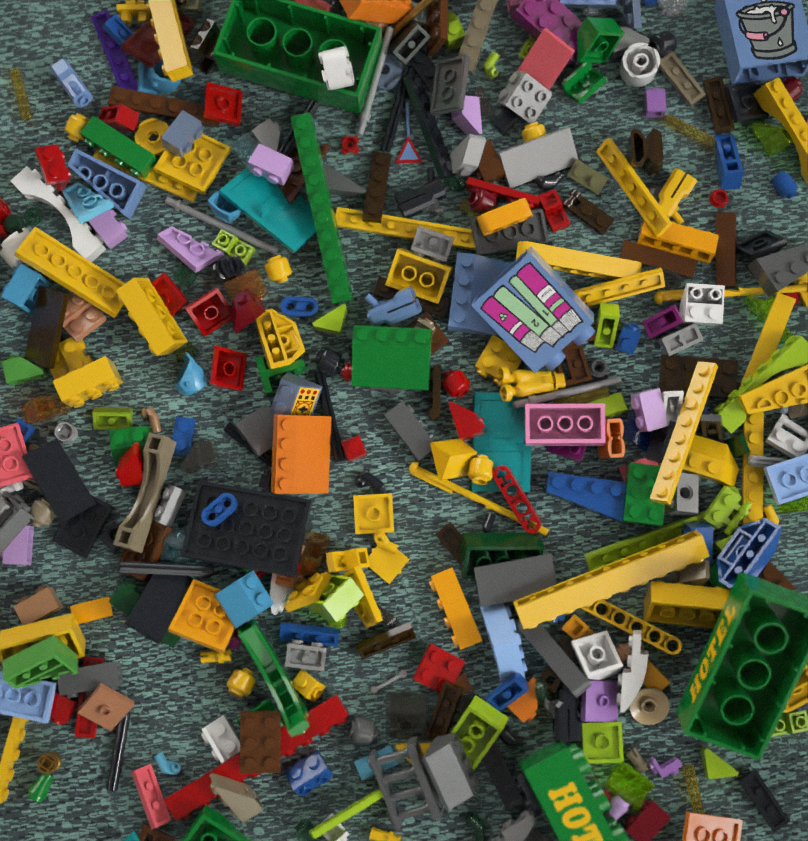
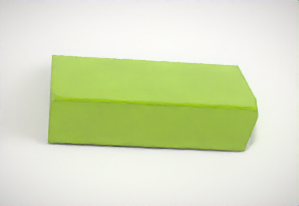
M95 407L92 411L93 430L132 428L133 408Z

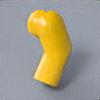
M772 504L763 507L766 518L779 524V518Z
M380 531L374 535V541L378 547L393 554L396 553L399 545L390 542L384 532Z

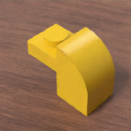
M367 548L326 553V564L329 573L346 572L359 565L361 568L370 567Z

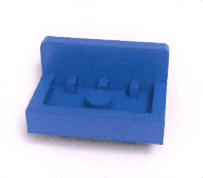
M318 749L284 771L293 791L300 797L309 794L313 788L326 783L333 776L332 771L328 768Z

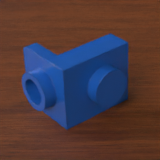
M623 323L615 349L633 355L641 336L639 326L633 323Z

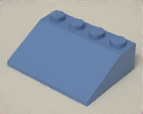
M457 252L447 331L500 337L471 305L475 296L510 266L511 263L477 254Z

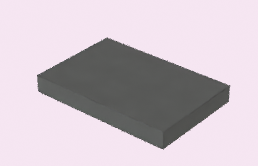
M465 54L436 62L430 108L431 115L436 116L464 109L470 61L468 55Z

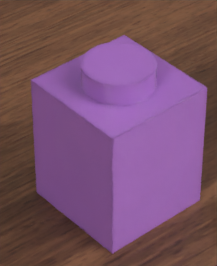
M654 87L646 90L643 96L645 118L664 117L666 113L665 89Z

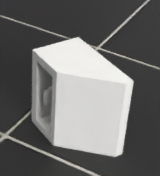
M686 283L679 308V314L683 320L682 324L696 323L697 325L713 326L723 324L725 286Z

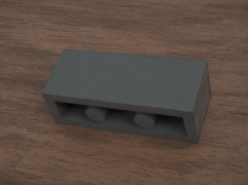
M401 401L385 413L384 417L416 460L420 462L432 453L430 443L437 442L432 434L428 435L424 430L426 426L420 418L416 419L413 413L415 411L410 404L407 403L405 405Z
M120 661L78 668V674L72 675L69 672L59 675L60 678L57 679L59 695H66V698L78 697V692L86 691V695H90L101 683L113 690H118V685L123 684Z

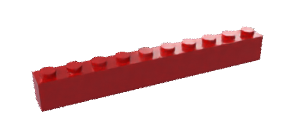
M338 694L308 711L309 716H307L310 727L304 733L291 737L286 725L281 728V756L285 755L286 758L296 752L295 748L302 744L305 747L313 742L312 738L317 734L321 737L330 732L329 727L336 724L338 727L347 721L346 717L349 716V712ZM239 753L168 796L164 801L175 821L180 818L184 821L193 815L192 811L196 808L202 810L205 805L209 806V800L214 797L217 800L220 799V795H215L211 789L210 784H212L210 774L214 773L245 783V778L250 776L253 779L261 773H240Z

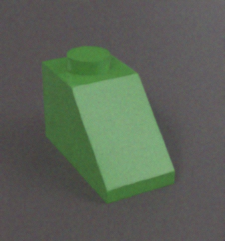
M19 355L9 356L7 360L2 361L6 383L11 386L49 377L46 371L19 357Z

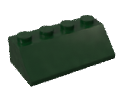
M463 533L461 542L462 579H475L473 567L542 555L544 545L540 534Z

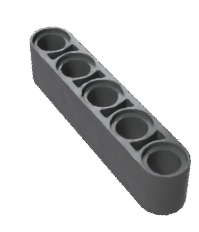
M519 620L515 622L517 628L576 698L592 685L540 623L535 628L523 629Z

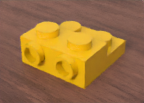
M492 335L474 369L482 377L486 378L489 376L493 378V382L498 385L499 367L506 366L510 374L517 370L522 359L504 340Z
M70 337L59 343L55 367L50 369L54 380L93 362L91 356L86 355L84 351L86 345L83 339L76 343Z

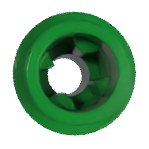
M42 773L28 790L29 794L27 797L39 803H42L43 799L46 800L54 776Z

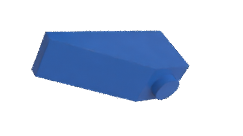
M714 135L717 175L721 190L740 189L744 171L734 135Z

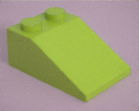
M330 574L332 577L319 600L306 607L328 621L339 622L345 618L346 613L351 608L359 604L364 594L351 577Z
M475 695L450 732V734L457 733L459 740L462 741L463 749L471 761L473 771L502 732L509 719L477 695Z

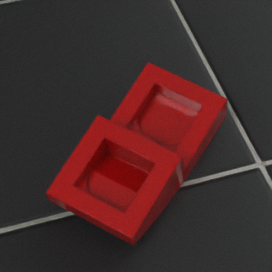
M556 189L538 195L541 197L540 205L543 208L552 233L569 227L570 221L563 209V203Z

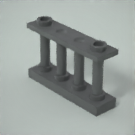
M417 736L409 738L403 750L379 756L375 748L372 749L368 758L369 767L375 773L389 810L390 823L394 824L396 831L401 829L403 819L429 813L432 815L433 820H438L442 818L444 812L437 790L422 760L424 755ZM405 757L411 759L412 768L386 775L382 764ZM411 776L418 777L419 786L396 793L392 792L390 782ZM419 794L425 796V805L399 811L396 801Z

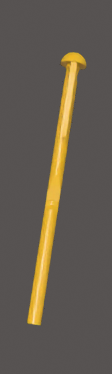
M806 284L787 285L779 290L778 293L806 292L807 286ZM738 287L739 290L724 291V297L766 294L762 287ZM684 289L657 291L654 295V301L656 304L662 305V301L681 300Z
M420 462L410 464L409 472L411 475L450 494L454 491L485 505L484 508L491 509L520 523L513 511L449 480L439 481L438 475L418 466ZM529 520L528 527L535 529L537 523ZM541 526L537 532L546 536L549 529Z

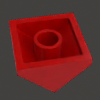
M217 287L185 307L204 337L231 320L232 309Z
M214 346L209 384L213 388L242 391L247 354Z

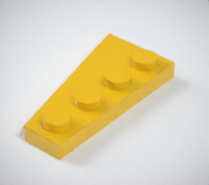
M808 364L739 395L738 398L745 414L808 403Z

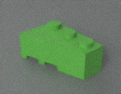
M55 635L3 660V680L15 689L41 683V679L52 677L53 680L60 678L59 675L69 672L72 675L78 674L77 654Z

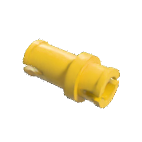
M226 649L224 654L215 650L201 651L200 656L203 657H200L202 664L211 662L222 664L224 661H232V656L230 657L232 651L231 649Z
M372 827L369 840L400 841L401 835L394 834V831L387 832Z

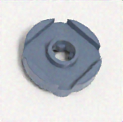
M392 53L386 54L383 69L388 68L389 70L388 74L380 75L377 89L381 91L397 86L402 76V63Z

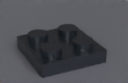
M759 82L729 85L724 89L734 123L766 120L770 117L769 113L762 110L753 95L761 88Z
M766 230L737 244L736 253L754 261L771 253L779 252L781 248L787 246L785 238Z

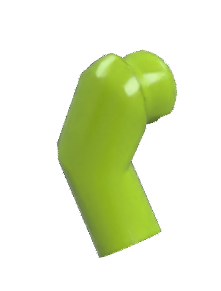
M494 51L490 53L483 64L485 74L490 79L497 77L499 74L494 65L499 55Z

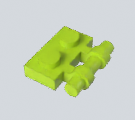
M724 485L702 518L718 529L725 523L727 527L723 532L730 536L734 530L736 531L739 528L738 524L743 517L749 514L748 510L752 504L745 500L743 505L740 506L738 502L742 497ZM733 509L737 510L738 512L733 519L729 520L728 516Z

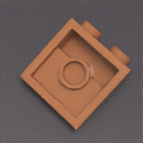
M72 292L69 294L63 329L78 343L107 321V319L97 307Z

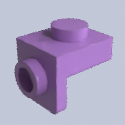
M654 757L648 758L651 762L648 765L654 775L658 774L661 778L667 775H675L679 772L678 768L683 766L676 757L671 758L660 766Z

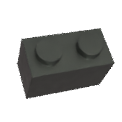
M412 20L390 44L389 49L406 65L431 36L417 22Z

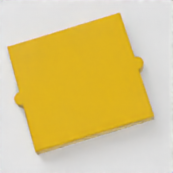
M378 546L372 548V553L368 556L369 568L388 584L393 581L397 574H401L402 568L410 560L398 549L393 554Z

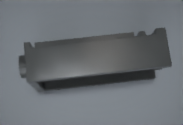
M8 491L3 497L11 502L17 510L14 513L11 512L0 524V555L31 521L30 519L33 520L35 518L30 513L31 508L24 503L25 500L18 494L13 496Z

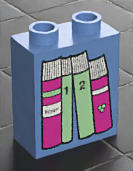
M532 246L475 296L471 305L534 373L543 366L548 371H552L566 357L561 351L572 341L577 346L582 345L595 332L591 326L594 322V313Z

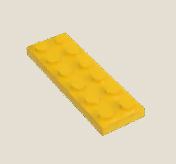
M37 227L33 228L15 251V257L111 317L115 318L124 306L119 301L118 293L116 292L118 288L125 284L124 282Z

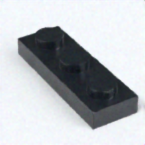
M756 769L751 770L738 779L772 832L775 833L791 822Z

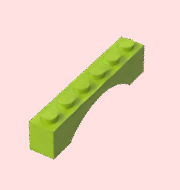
M790 336L785 341L786 345L775 350L767 363L764 362L756 369L757 372L752 377L748 376L738 390L735 389L728 395V400L714 408L713 414L722 416V425L727 432L732 434L746 421L747 414H745L739 401V395L761 386L771 376L782 370L801 367L808 362V342L802 336Z

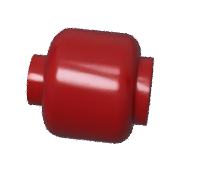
M451 369L444 374L445 379L442 382V386L451 397L461 398L470 391L471 383L461 370L454 371Z

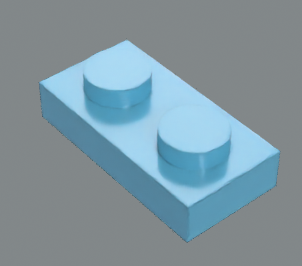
M391 745L377 752L379 756L393 753ZM369 755L354 761L361 780L375 775L373 769H370L368 764ZM395 760L382 764L384 771L398 765V761Z

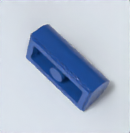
M515 673L488 693L485 699L495 709L501 711L529 691V685L520 673Z

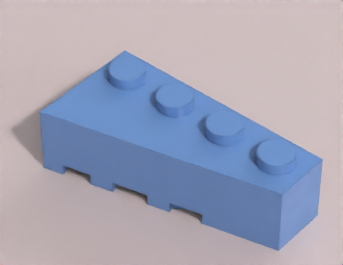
M75 149L67 165L105 199L111 200L124 216L131 219L147 186L118 169Z

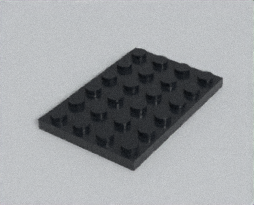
M199 480L180 556L296 578L313 501ZM221 494H232L238 502L236 510L215 527L207 526L202 521V511ZM230 501L225 503V507H229L231 505ZM212 514L210 516V520H214L216 518L215 514Z

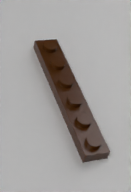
M115 86L111 87L108 100L109 106L123 104L136 112L176 119L183 110L200 120L202 125L219 128L220 122L202 118L203 104Z

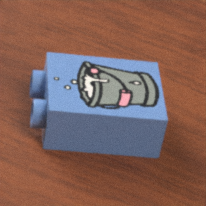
M801 0L716 1L714 9L732 85L771 81L778 77L783 79L784 77L806 75L808 71V25Z

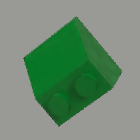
M586 17L577 32L579 62H607L625 34L614 19Z
M141 426L109 430L110 450L116 468L119 465L120 458L136 442H139L144 461L143 450L148 434L152 433L150 427Z

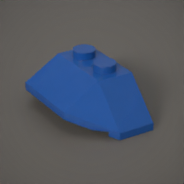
M765 517L759 521L740 526L716 558L719 582L732 589L739 572L758 577L776 552L782 527Z

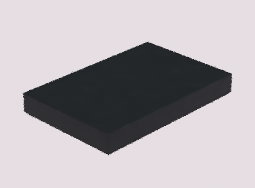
M93 495L91 496L96 505L60 524L52 539L53 542L84 558L88 557L114 509V506Z

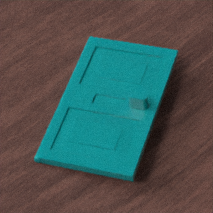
M249 166L219 190L220 195L293 254L316 234L310 203L298 195L292 205L289 204L277 184L271 183L264 176L254 175Z
M474 392L473 412L479 415V417H483L486 428H483L485 434L472 438V448L477 451V455L488 456V459L494 463V469L499 465L508 466L524 493H530L532 446H525V407L514 409L512 405L513 401L525 399L526 397L517 398L513 396L511 401L503 402L500 392ZM499 469V474L497 475L498 477L504 478L505 482L502 484L503 486H505L508 482H511L512 480L509 479L507 481L505 478V475L507 474L506 471H501ZM494 478L485 485L474 484L471 480V492L473 493L501 492ZM508 486L507 492H517V488L515 486Z

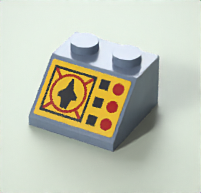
M287 372L280 380L269 412L280 415L312 416L323 387Z

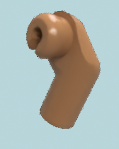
M152 407L143 408L141 410L142 417H149L152 433L160 432V421L155 410Z

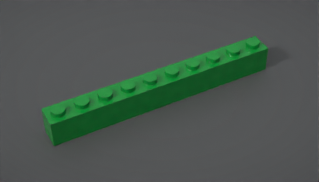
M309 112L290 118L332 304L338 305L354 301L314 119Z

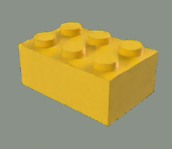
M106 356L53 380L61 401L70 407L74 406V408L84 405V401L90 398L94 400L101 397L102 393L107 390L111 392L118 389L119 385L123 383L115 363Z

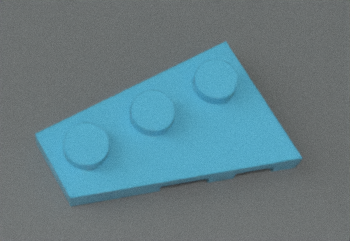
M79 182L61 190L80 224L90 221L92 218L114 208L111 200L103 199L102 195L93 193L91 189Z

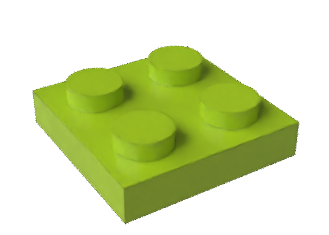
M621 721L581 722L582 752L589 764L624 763Z

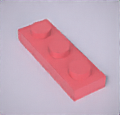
M148 764L132 771L131 774L151 829L172 821L152 765Z

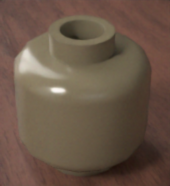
M44 498L35 500L30 507V513L35 517L33 520L31 519L30 523L38 528L49 526L56 516L48 501Z

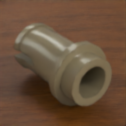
M636 747L625 754L636 768L635 771L639 772V774L644 773L650 768L648 761L645 762Z

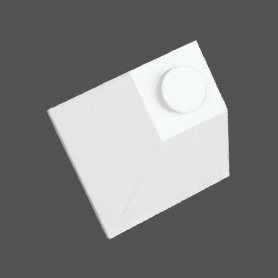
M607 630L571 642L587 679L602 680L617 675L622 669L623 664Z

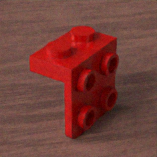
M58 144L36 147L35 154L46 186L55 184L57 192L62 193L61 190L65 189L71 178L70 171L64 163L63 151H60Z

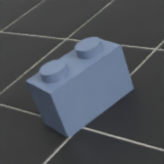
M182 110L161 137L163 148L182 158L185 153L190 152L194 141L202 136L201 121Z

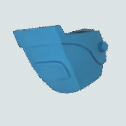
M160 58L156 59L148 71L150 85L158 92L170 93L178 87L182 79L172 82L169 76H165L163 73L162 65H164V62Z
M219 191L215 192L210 199L208 198V204L212 213L225 223H232L243 213L220 195Z
M185 352L181 356L184 362L174 387L182 395L191 396L202 390L208 381L201 366L194 361L188 352Z

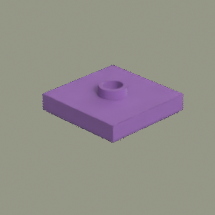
M589 680L592 685L582 693L581 721L617 722L618 681Z

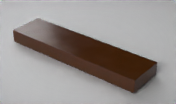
M736 213L716 214V234L719 235L716 247V285H723L725 288L736 287Z
M624 240L619 257L640 262L642 266L652 269L662 268L663 272L691 280L698 261Z

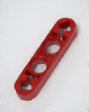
M506 465L497 466L493 471V478L523 529L530 534L536 533L541 527V520L511 469ZM499 469L501 471H506L507 474L505 475V478L507 481L509 479L512 480L511 482H508L505 486H503L502 484L505 482L504 478L498 477L497 475L499 474ZM508 486H515L517 488L515 496L507 493ZM520 502L527 505V511L524 513L519 512L517 509V504ZM529 512L532 513V515L529 516L530 520L532 522L536 521L537 523L535 525V529L533 527H528L529 520L527 517L525 518V520L522 518L529 514Z

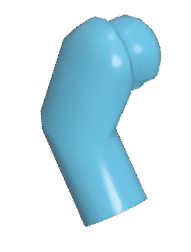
M163 752L154 756L162 773L176 775L180 772L181 765L178 762L167 761Z

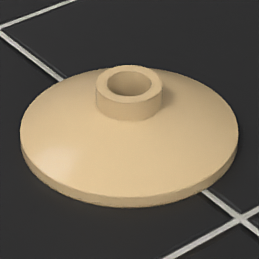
M641 689L630 705L631 715L641 724H657L667 716L670 708L669 700L659 689ZM651 701L650 705H645L646 702Z

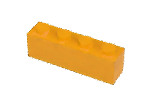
M643 220L637 243L710 264L716 252L719 235L672 222L671 226L661 236L656 237L645 220Z
M453 567L432 575V580L428 582L432 592L437 591L439 599H436L440 611L444 609L447 617L443 619L447 628H452L454 635L451 638L454 646H459L460 650L481 642L482 638Z

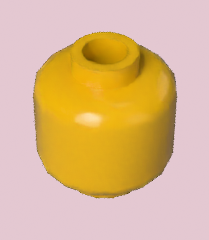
M79 113L70 115L64 128L65 132L69 134L68 138L79 142V139L84 140L80 132L90 119Z
M538 122L524 126L525 129L522 131L524 142L547 134L544 125Z
M281 254L267 259L264 268L269 280L277 281L278 284L287 281V276L292 274L288 259L281 257Z
M477 455L476 458L470 460L468 477L474 484L485 485L492 480L493 461L488 459L486 455Z
M245 667L242 670L235 669L227 682L228 692L241 699L243 696H249L256 683V679L252 676L253 672Z

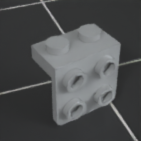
M517 70L510 77L507 87L499 94L497 103L511 109L525 121L532 124L546 106L552 93L529 74Z

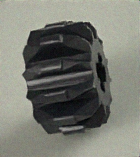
M236 256L221 259V261H217L212 266L218 283L237 281V279L242 278L246 274L243 261L240 257Z

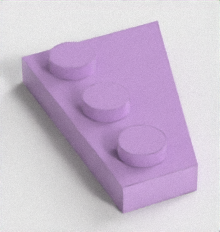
M172 226L157 234V240L195 273L223 257L224 252L222 250H214L203 241L199 243L193 240L191 235Z

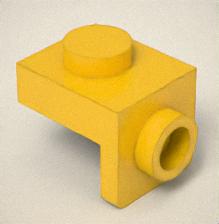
M301 669L292 681L294 688L305 698L313 702L322 695L326 687L304 669Z

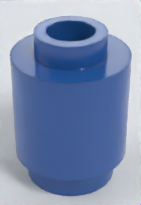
M782 171L771 179L774 188L783 199L787 197L789 200L798 193L796 190L799 187L789 173L786 174L785 171Z

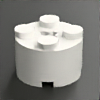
M635 43L625 51L620 62L619 72L621 78L628 86L642 87L653 80L660 64V56L657 50L651 48L646 43Z
M346 46L318 53L321 65L323 64L324 68L322 70V77L324 82H326L328 90L354 85L353 69L349 58H347L349 53Z
M22 228L24 232L20 234L17 231L14 232L1 244L0 256L13 270L19 267L20 264L29 267L27 263L14 256L15 251L30 233L27 228Z

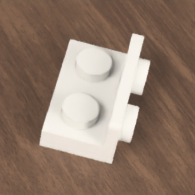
M225 715L202 728V738L206 744L210 743L213 748L211 752L216 761L220 760L221 763H224L240 752V740Z

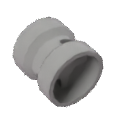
M62 422L56 426L55 436L62 442L72 443L78 437V430L75 426Z

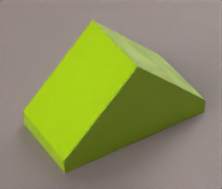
M345 303L313 322L314 329L341 336L347 314Z
M702 746L700 748L705 778L710 780L734 777L739 774L738 771L707 747Z

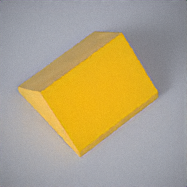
M460 438L430 443L439 481L468 476L469 462L471 459L476 458L477 451Z

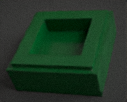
M743 434L726 440V444L734 458L750 452Z

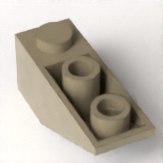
M214 773L210 774L212 791L215 795H220V799L225 807L229 806L234 818L238 817L244 823L263 811L260 799L250 785Z

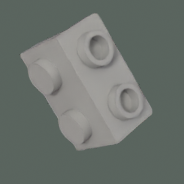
M418 226L411 250L414 251V254L424 257V255L431 256V260L435 262H446L454 237Z
M169 484L163 492L161 503L155 510L153 520L171 527L184 500L186 491Z
M292 639V643H287L285 667L324 671L327 647H323V643L311 642V645H305L303 640Z

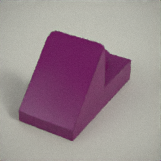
M673 305L642 321L649 338L652 339L668 330L677 328L683 323V320L676 305Z

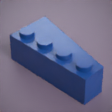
M553 472L547 473L545 494L618 523L622 521L626 482Z

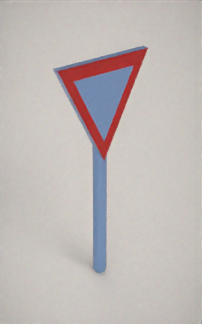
M406 102L407 140L395 164L423 163L410 140L409 102Z

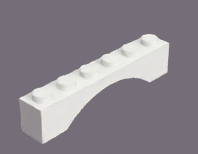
M26 166L11 182L27 199L37 200L56 208L65 217L70 227L72 245L82 257L93 262L106 250L102 245L104 243L102 238L98 234L94 236L90 232L92 228L86 222L80 224L73 210H69L65 206L67 202L60 195L56 197L53 194L55 189L51 185L46 186V183L44 184L40 180L42 176L36 169L32 171Z

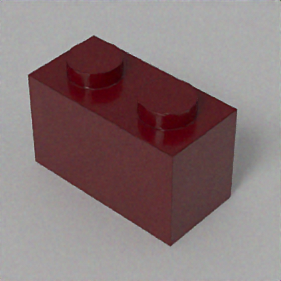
M649 798L648 800L644 799L639 804L637 813L628 816L624 822L626 825L623 828L636 841H651L671 818Z

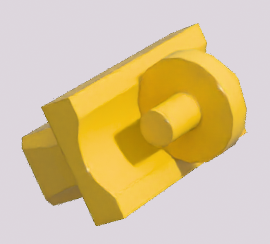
M126 0V4H117L120 19L127 26L132 25V17H138L139 25L141 22L149 23L150 17H152L144 0Z

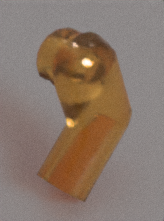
M299 571L296 578L277 575L275 585L294 588L304 580V574Z

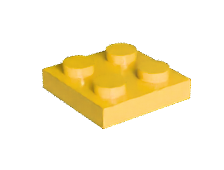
M392 493L353 496L356 535L375 534L380 531L394 533Z
M326 571L320 574L316 573L308 579H300L295 584L293 592L289 594L284 608L291 612L317 602L332 576Z

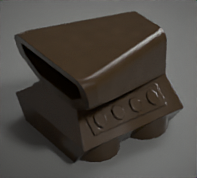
M210 19L204 22L187 48L190 63L198 62L200 71L205 75L216 65L213 52L221 32L216 22Z
M653 128L645 138L640 130L633 129L629 137L626 160L633 169L642 168L649 176L659 173L664 159L661 131Z

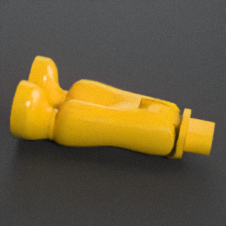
M500 366L498 369V385L501 386L500 396L503 402L511 401L513 396L522 398L537 393L557 391L558 388L566 386L564 373L538 370L534 373L532 370L519 369L510 374L506 366Z

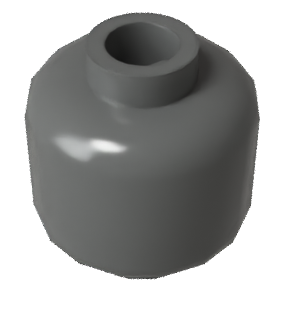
M357 717L354 721L350 722L348 737L351 738L353 743L370 745L373 739H377L378 728H376L375 722L372 719Z

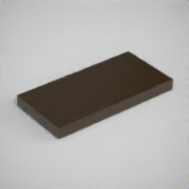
M39 285L24 359L46 368L54 369L69 294Z

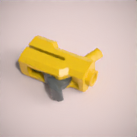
M674 168L662 187L651 188L649 192L667 217L670 218L671 216L677 224L681 225L684 220L677 212L679 209L678 203L681 199L688 197L697 180L688 174L684 176L685 172Z

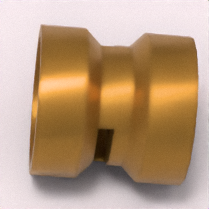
M48 752L38 758L37 768L43 774L52 773L60 768L62 759L58 753Z

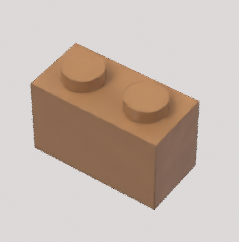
M42 586L35 590L36 594L31 597L27 595L19 599V604L13 606L23 625L41 621L64 608L53 587L46 588V586Z

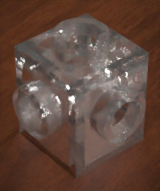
M659 0L658 7H661V15L668 17L683 16L687 9V0Z

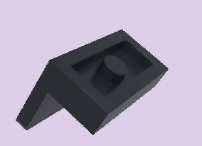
M670 421L667 427L652 431L646 455L647 460L663 462L676 425L675 421Z

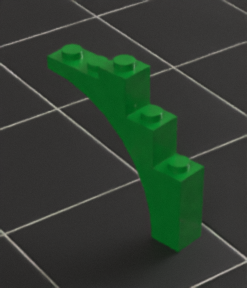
M252 619L237 628L238 636L264 677L279 707L290 736L300 735L310 727L307 716H309L307 708L295 691L292 680L281 665L276 651L256 620Z

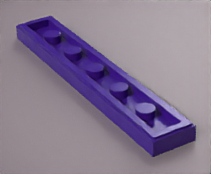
M108 10L90 16L118 86L138 91V84L125 51L102 28V25L111 18Z

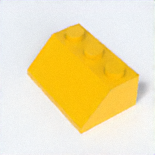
M398 248L385 285L397 290H403L412 286L417 297L439 304L453 266L431 260V258L421 257L406 249Z

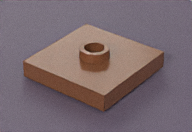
M101 683L78 708L77 713L111 731L133 708L135 701Z

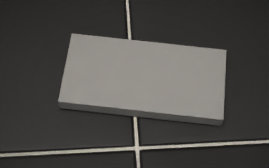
M565 127L498 152L501 164L506 172L505 177L509 188L573 166L576 159H578L570 127Z

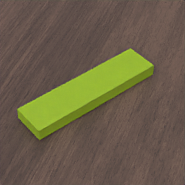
M374 790L309 830L311 838H318L383 798L381 790Z

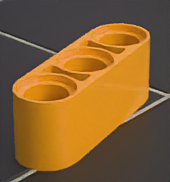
M522 198L486 212L476 219L483 236L525 221L531 218L533 214L526 198Z

